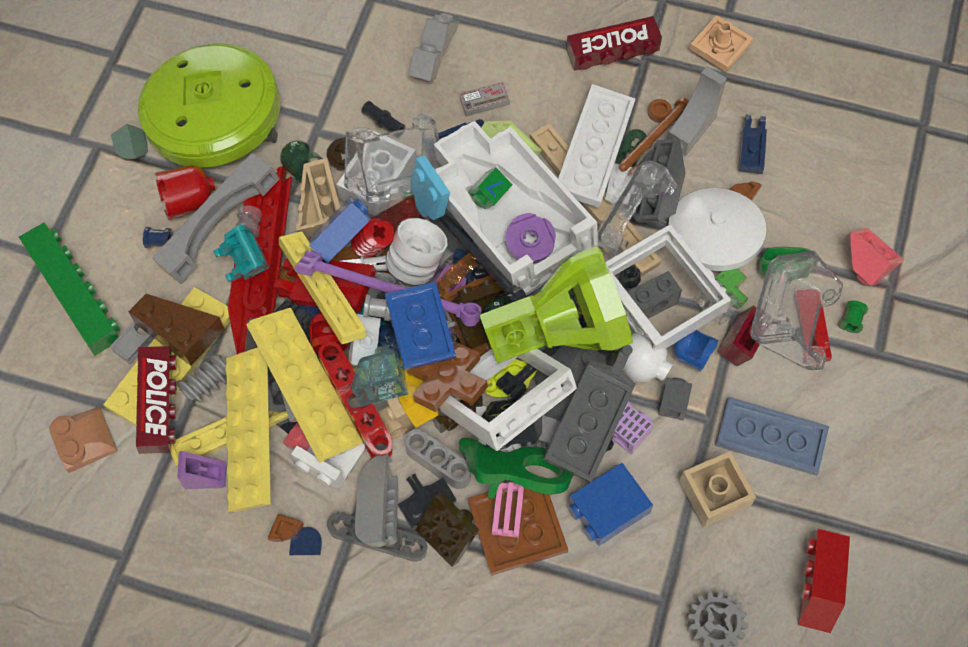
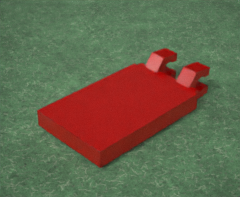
M285 258L282 265L283 269L288 270V276L296 278L293 283L287 279H276L273 286L274 290H279L278 295L280 297L290 298L293 304L318 307L290 261ZM333 260L328 263L373 278L377 271L374 265ZM332 276L354 312L360 313L370 287Z

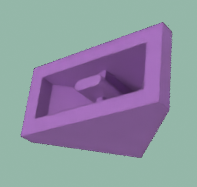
M181 451L178 458L177 478L184 489L225 487L226 462Z

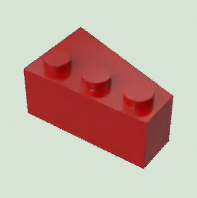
M817 529L814 538H809L806 547V554H809V559L806 561L804 576L806 578L802 590L799 626L831 633L846 602L850 536Z

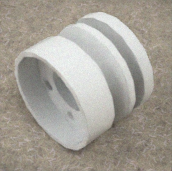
M409 218L402 221L396 230L393 242L385 257V264L389 272L395 278L408 284L421 285L431 281L447 248V237L437 225L428 220Z

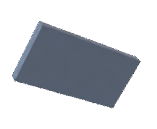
M728 397L715 446L817 476L829 426Z

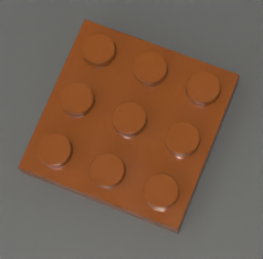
M524 488L519 538L492 535L496 495L494 499L487 498V492L467 498L475 526L479 529L478 536L491 576L568 553V547L550 495ZM502 490L498 529H503L508 490ZM513 491L509 522V530L514 531L518 491Z

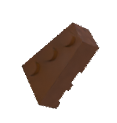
M145 294L128 311L138 327L163 346H170L171 352L190 366L225 330L219 316L150 294Z

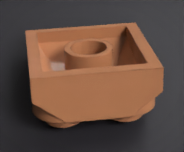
M100 407L71 417L59 416L49 426L58 455L68 473L118 452Z

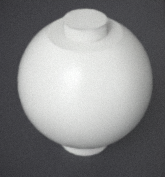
M637 333L631 334L633 343L628 345L632 347L633 351L629 355L622 372L635 382H650L653 378L663 381L673 365L666 359L668 354L667 348L654 352L652 349L653 343L645 334L642 336Z

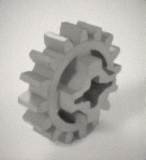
M711 591L708 592L706 600L699 596L696 600L698 605L692 604L690 607L691 612L694 614H688L687 621L693 622L688 627V632L696 633L693 641L702 640V647H707L708 645L712 647H729V644L732 647H737L739 644L737 639L743 640L745 637L744 632L741 630H745L748 627V623L742 621L747 616V612H739L738 610L742 603L733 604V595H729L725 599L723 598L722 591H719L716 597L713 596ZM715 605L723 606V607H725V609H724V608H718V607H716ZM701 612L703 618L705 619L704 625L702 627L700 626L699 621ZM732 617H734L735 620L734 632L732 631L733 628L730 625ZM720 618L722 620L721 625H714L712 623L714 619L718 620ZM709 636H719L720 639H714Z

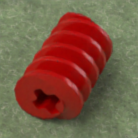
M376 218L370 219L351 239V247L354 253L360 257L364 256V258L375 257L393 241L394 228L387 221Z

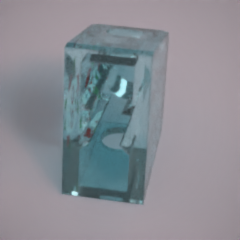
M381 346L375 349L373 355L362 357L359 360L351 389L361 407L408 395L409 391L404 368L394 350H388L387 347Z

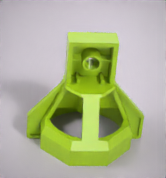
M597 246L579 252L567 261L562 262L536 295L528 296L479 315L497 364L546 345L548 348L565 345L597 351L615 350L633 343L625 310L611 273L604 261L603 253ZM571 288H573L587 327L582 328L578 321L580 319L578 311L568 293Z

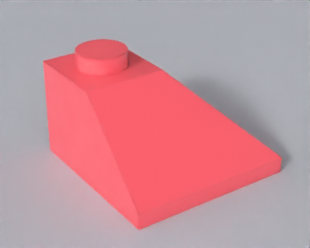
M869 228L856 230L850 234L852 267L857 273V278L865 285L873 286L880 283L904 261L899 254Z

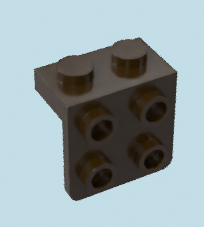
M489 279L480 283L479 288L472 290V287L469 286L457 292L458 296L451 302L457 304H478L481 307V314L502 307L498 295L504 290L493 279ZM453 313L468 348L473 349L489 343L481 319H479L475 326H466Z

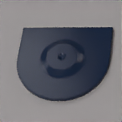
M303 527L296 536L291 538L289 556L321 555L322 538L320 533L312 527Z

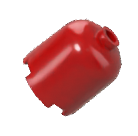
M195 165L155 173L160 200L165 202L166 210L164 212L168 220L197 211L211 195V191L215 190L212 176L207 177L205 171Z

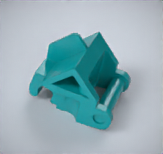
M245 224L238 225L224 234L225 239L219 245L220 248L213 250L216 258L231 255L236 265L231 270V273L225 275L228 282L243 276L246 280L270 268L251 228L245 226Z

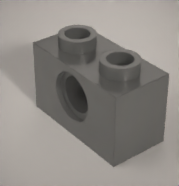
M667 271L627 293L649 319L678 304L682 289L671 273Z

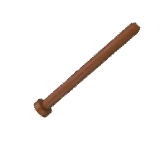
M681 97L675 102V108L619 164L620 171H627L683 113L689 102L688 99Z

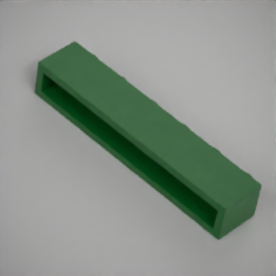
M45 222L20 235L19 239L93 355L96 356L109 348L119 337L116 332L120 328L113 317L107 319L105 313L108 312L101 299L97 301L94 299L93 295L96 292L89 281L84 283L81 279L85 275L77 263L71 264L70 259L73 256L66 245L60 247L58 244L62 240L54 228L49 230Z

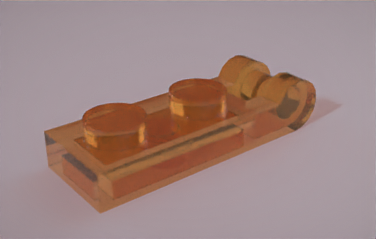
M470 253L466 254L436 281L440 298L447 293V288H452L478 265L475 262L476 259Z

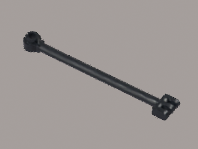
M446 212L444 216L438 218L507 293L505 295L507 304L527 297L524 290L519 286L513 285Z
M634 265L621 271V276L618 278L624 289L636 287L641 281L639 268L636 269ZM581 315L578 321L581 327H584L586 323L583 315ZM563 345L552 346V348L546 347L542 352L551 357ZM527 364L515 376L507 371L498 379L496 386L499 389H503V392L507 395L510 394L513 400H517L527 391L526 385L523 382L537 369Z

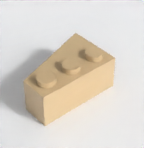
M327 158L305 163L303 166L301 200L298 207L299 217L298 224H296V233L303 232L309 241L310 237L340 207Z

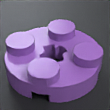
M526 213L519 215L512 220L507 229L505 237L506 248L516 260L528 255L532 259L533 264L539 263L553 252L556 240L555 229L546 218L542 219L536 216V214ZM530 233L531 236H536L537 240H534L533 244L526 243L524 241L526 234Z

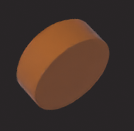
M664 99L653 100L649 105L648 116L652 121L660 123L672 111V107Z

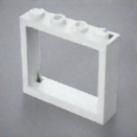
M671 225L666 226L605 262L613 278L629 326L635 333L641 336L645 334L653 343L652 349L654 352L659 349H666L725 313L731 302V299L726 294V289L720 287L716 282L712 271L703 266L698 254L693 249L690 250L684 242L682 234L678 235ZM666 246L713 305L661 336L616 279L615 275Z
M490 349L480 357V361L470 373L488 380L518 357L549 377L490 422H487L459 402L461 399L453 395L446 399L440 406V410L498 451L577 389L570 368L538 349L497 364L494 353Z

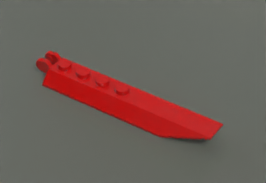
M284 166L277 168L276 174L279 180L264 196L258 194L243 201L240 225L245 224V226L251 228L270 268L245 280L243 276L231 282L228 314L236 354L245 352L246 324L249 319H256L274 313L277 290H274L273 286L276 279H279L282 258L279 237L285 235L292 182L291 176L286 179L287 174Z

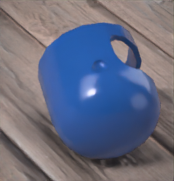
M695 330L674 343L673 354L678 361L701 372L710 355L716 349L718 340Z

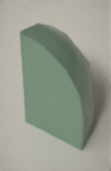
M126 124L111 134L113 147L121 158L136 159L146 154L147 140L143 129Z

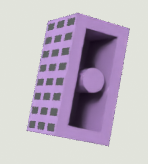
M628 401L612 440L632 455L651 433L653 423L645 413L638 412L632 408Z

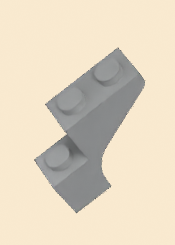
M440 13V15H434V17L426 19L421 46L414 48L409 70L410 76L427 81L436 79L443 53L458 28L459 21L453 20L452 15Z

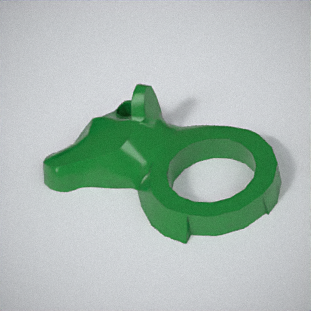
M462 438L459 441V451L466 457L469 472L475 475L477 482L489 484L487 498L494 499L499 485L506 480H511L524 488L538 493L553 495L568 490L573 478L572 474L542 459L546 452L545 448L522 447L511 452H504L501 450L496 451L492 447L486 448V445L472 438ZM532 465L542 466L552 470L559 477H540L529 472L525 467Z

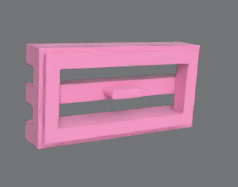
M514 482L501 483L496 493L492 535L519 538L524 487L514 484ZM502 490H508L503 529H498ZM513 491H518L514 531L509 530Z

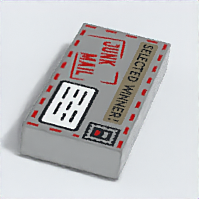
M503 82L459 93L466 116L510 105V99Z

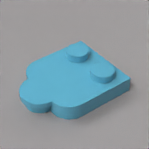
M423 155L415 160L410 185L419 213L425 218L429 216L430 219L435 220L444 216L451 192L426 156Z

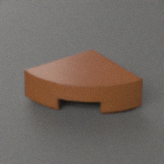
M750 181V183L735 184L729 190L738 192L752 201L761 189L762 184Z
M278 514L268 539L272 542L287 541L296 536L304 524L302 521Z

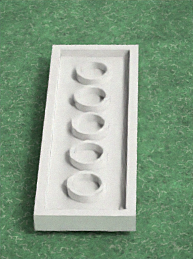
M594 84L591 85L558 180L577 201L599 208L635 98Z

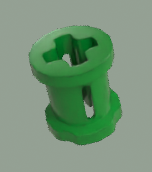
M851 300L845 305L847 311L845 318L840 323V327L850 333H860L863 330L862 320L868 312V306L863 302Z

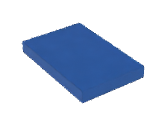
M436 282L385 294L404 371L456 358Z

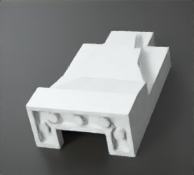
M473 121L433 144L436 159L442 165V167L435 169V171L451 192L446 208L479 246L480 250L513 285L521 287L526 296L545 285L562 262L567 261L579 252L595 246L598 247L596 220L511 127L497 133L490 139L480 126ZM497 167L513 185L494 206L484 209L474 203L468 191L485 172ZM526 213L536 214V216L542 219L546 218L551 222L556 233L553 252L549 257L533 264L532 259L528 255L516 260L510 255L505 244L506 232L512 220ZM528 233L525 235L526 239H524L526 243L533 244L537 237L531 236Z

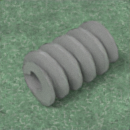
M211 355L209 357L211 364L203 361L201 363L203 371L195 367L193 369L195 377L187 373L185 375L187 383L182 380L177 381L178 388L193 406V400L199 403L203 402L202 393L208 397L211 396L210 387L218 391V381L225 385L227 384L226 361L220 355L219 358Z

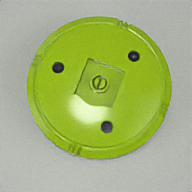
M213 43L212 45L208 44L202 47L199 45L189 48L163 62L150 75L140 92L138 118L150 144L165 159L182 166L215 167L240 159L256 149L267 138L279 117L281 99L270 67L258 54L234 44Z

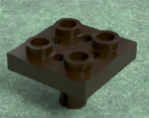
M442 492L434 497L415 529L451 567L459 563L479 531L472 523L473 516L471 512L467 509L459 510Z

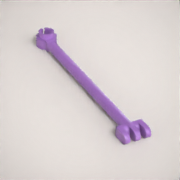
M310 250L304 254L295 266V270L298 273L310 277L315 271H319L386 293L407 289L322 262V254ZM441 299L443 310L456 314V317H459L466 326H475L479 319H481L479 316L481 315V307L478 304H457Z

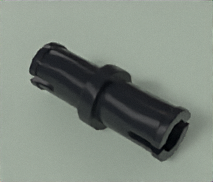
M367 101L363 105L361 112L374 120L378 127H384L396 137L403 134L405 125L393 118L389 111L380 109L371 101Z

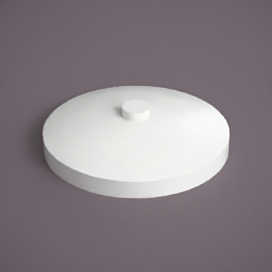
M707 188L692 192L678 202L676 214L669 217L668 225H671L678 235L682 234L686 245L690 250L693 249L698 254L703 266L711 271L740 268L751 262L760 253L764 245L766 222L762 212L749 198L732 190Z

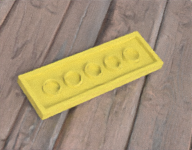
M195 287L181 303V305L219 316L224 329L230 323L228 306ZM154 339L148 347L163 345ZM215 341L192 366L177 356V370H172V379H176V385L178 380L186 381L185 375L187 373L191 375L193 369L197 367ZM138 360L103 404L106 409L136 426Z
M287 308L249 321L246 325L319 463L363 443L292 309Z
M258 347L226 358L228 512H240L271 505L268 365Z

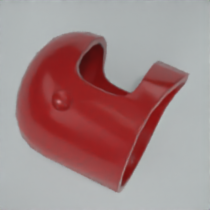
M322 312L314 315L310 322V344L314 352L319 353L320 347L327 342L337 343L343 351L347 349L348 343L341 344ZM327 348L323 352V354L328 352L338 353L334 348Z

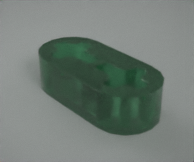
M632 129L627 133L617 153L616 164H620L627 157L628 153L630 154L647 137L644 131ZM637 138L640 141H638L634 147L632 146V141H634ZM640 157L630 167L635 168Z

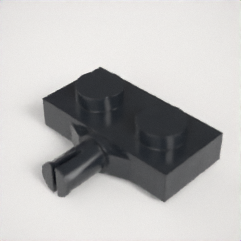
M413 474L412 478L410 476L406 480L414 492L409 498L399 503L398 508L412 529L419 524L436 495L442 492L453 504L457 499L444 478L423 487L416 474Z

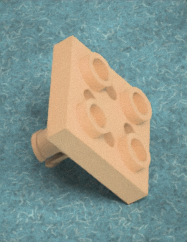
M716 15L690 44V50L727 72L750 47L754 38Z

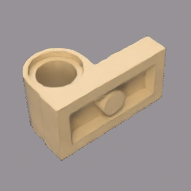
M390 393L388 398H386L389 405L378 414L391 438L396 439L415 429V426L403 410L396 393Z

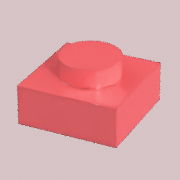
M297 422L283 443L289 449L294 450L296 446H299L307 451L310 448V444Z

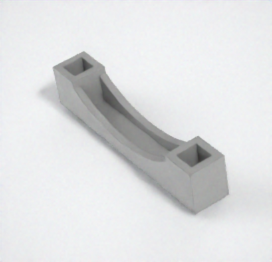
M251 153L224 180L223 184L208 197L204 204L191 215L184 225L176 230L164 246L158 249L152 259L161 269L181 284L197 267L195 259L198 250L212 227L228 211L241 202L258 194L264 196L279 180L273 168Z

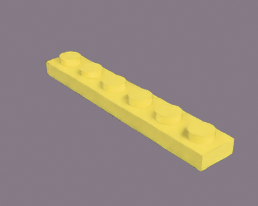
M303 232L279 237V245L294 269L308 250L314 251L309 246V241ZM315 271L310 277L297 272L341 344L366 338L367 330L331 275Z

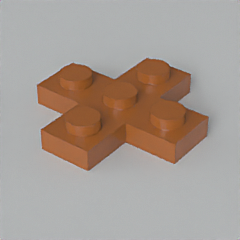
M457 343L454 347L456 358L407 370L408 374L424 381L413 394L414 402L434 412L440 408L450 395L473 405L488 388L487 380L470 373L480 361V353Z

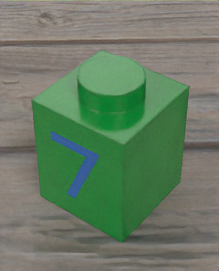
M495 167L485 172L468 193L472 196L476 205L487 209L494 206L513 184Z

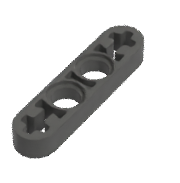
M338 512L331 515L327 521L330 535L338 540L414 562L421 561L427 554L426 540L417 534L397 529L396 537L398 540L396 545L393 547H373L357 538L355 525L352 529V536H349V529L340 528L339 532L336 531L333 524H338L340 520H343L344 526L352 528V523H355V516ZM402 538H406V545L414 546L415 542H418L422 551L417 550L415 554H412L411 548L403 546V551H399L402 546Z

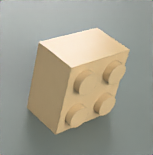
M731 451L683 471L679 481L703 528L750 508L756 499Z

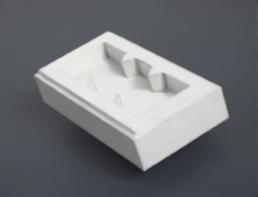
M356 314L367 330L366 338L350 342L348 360L351 366L372 370L375 369L380 318L370 316L365 318L363 315Z

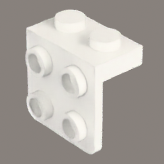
M362 443L358 447L322 463H319L311 446L307 451L296 446L291 455L295 462L294 466L306 474L309 472L316 476V479L327 487L331 485L339 490L365 452V445Z

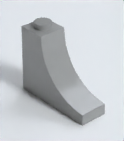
M707 66L701 72L698 84L686 108L668 133L667 139H680L684 156L690 152L716 119L727 78Z

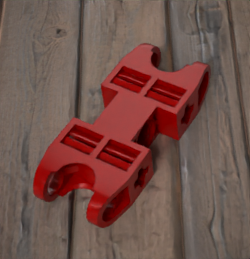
M335 342L324 343L318 353L320 363L362 439L366 451L371 459L376 457L375 455L384 456L387 454L391 458L393 451L391 435L373 403L371 404L359 383V378L345 353ZM327 348H334L338 351V353L328 352L323 355L324 350ZM331 357H332V358H336V359H334V360H332V361L327 360L328 358H331ZM353 398H359L363 401V404L358 408H353L349 405V402ZM379 444H383L387 447L385 450L382 451L375 449V447Z

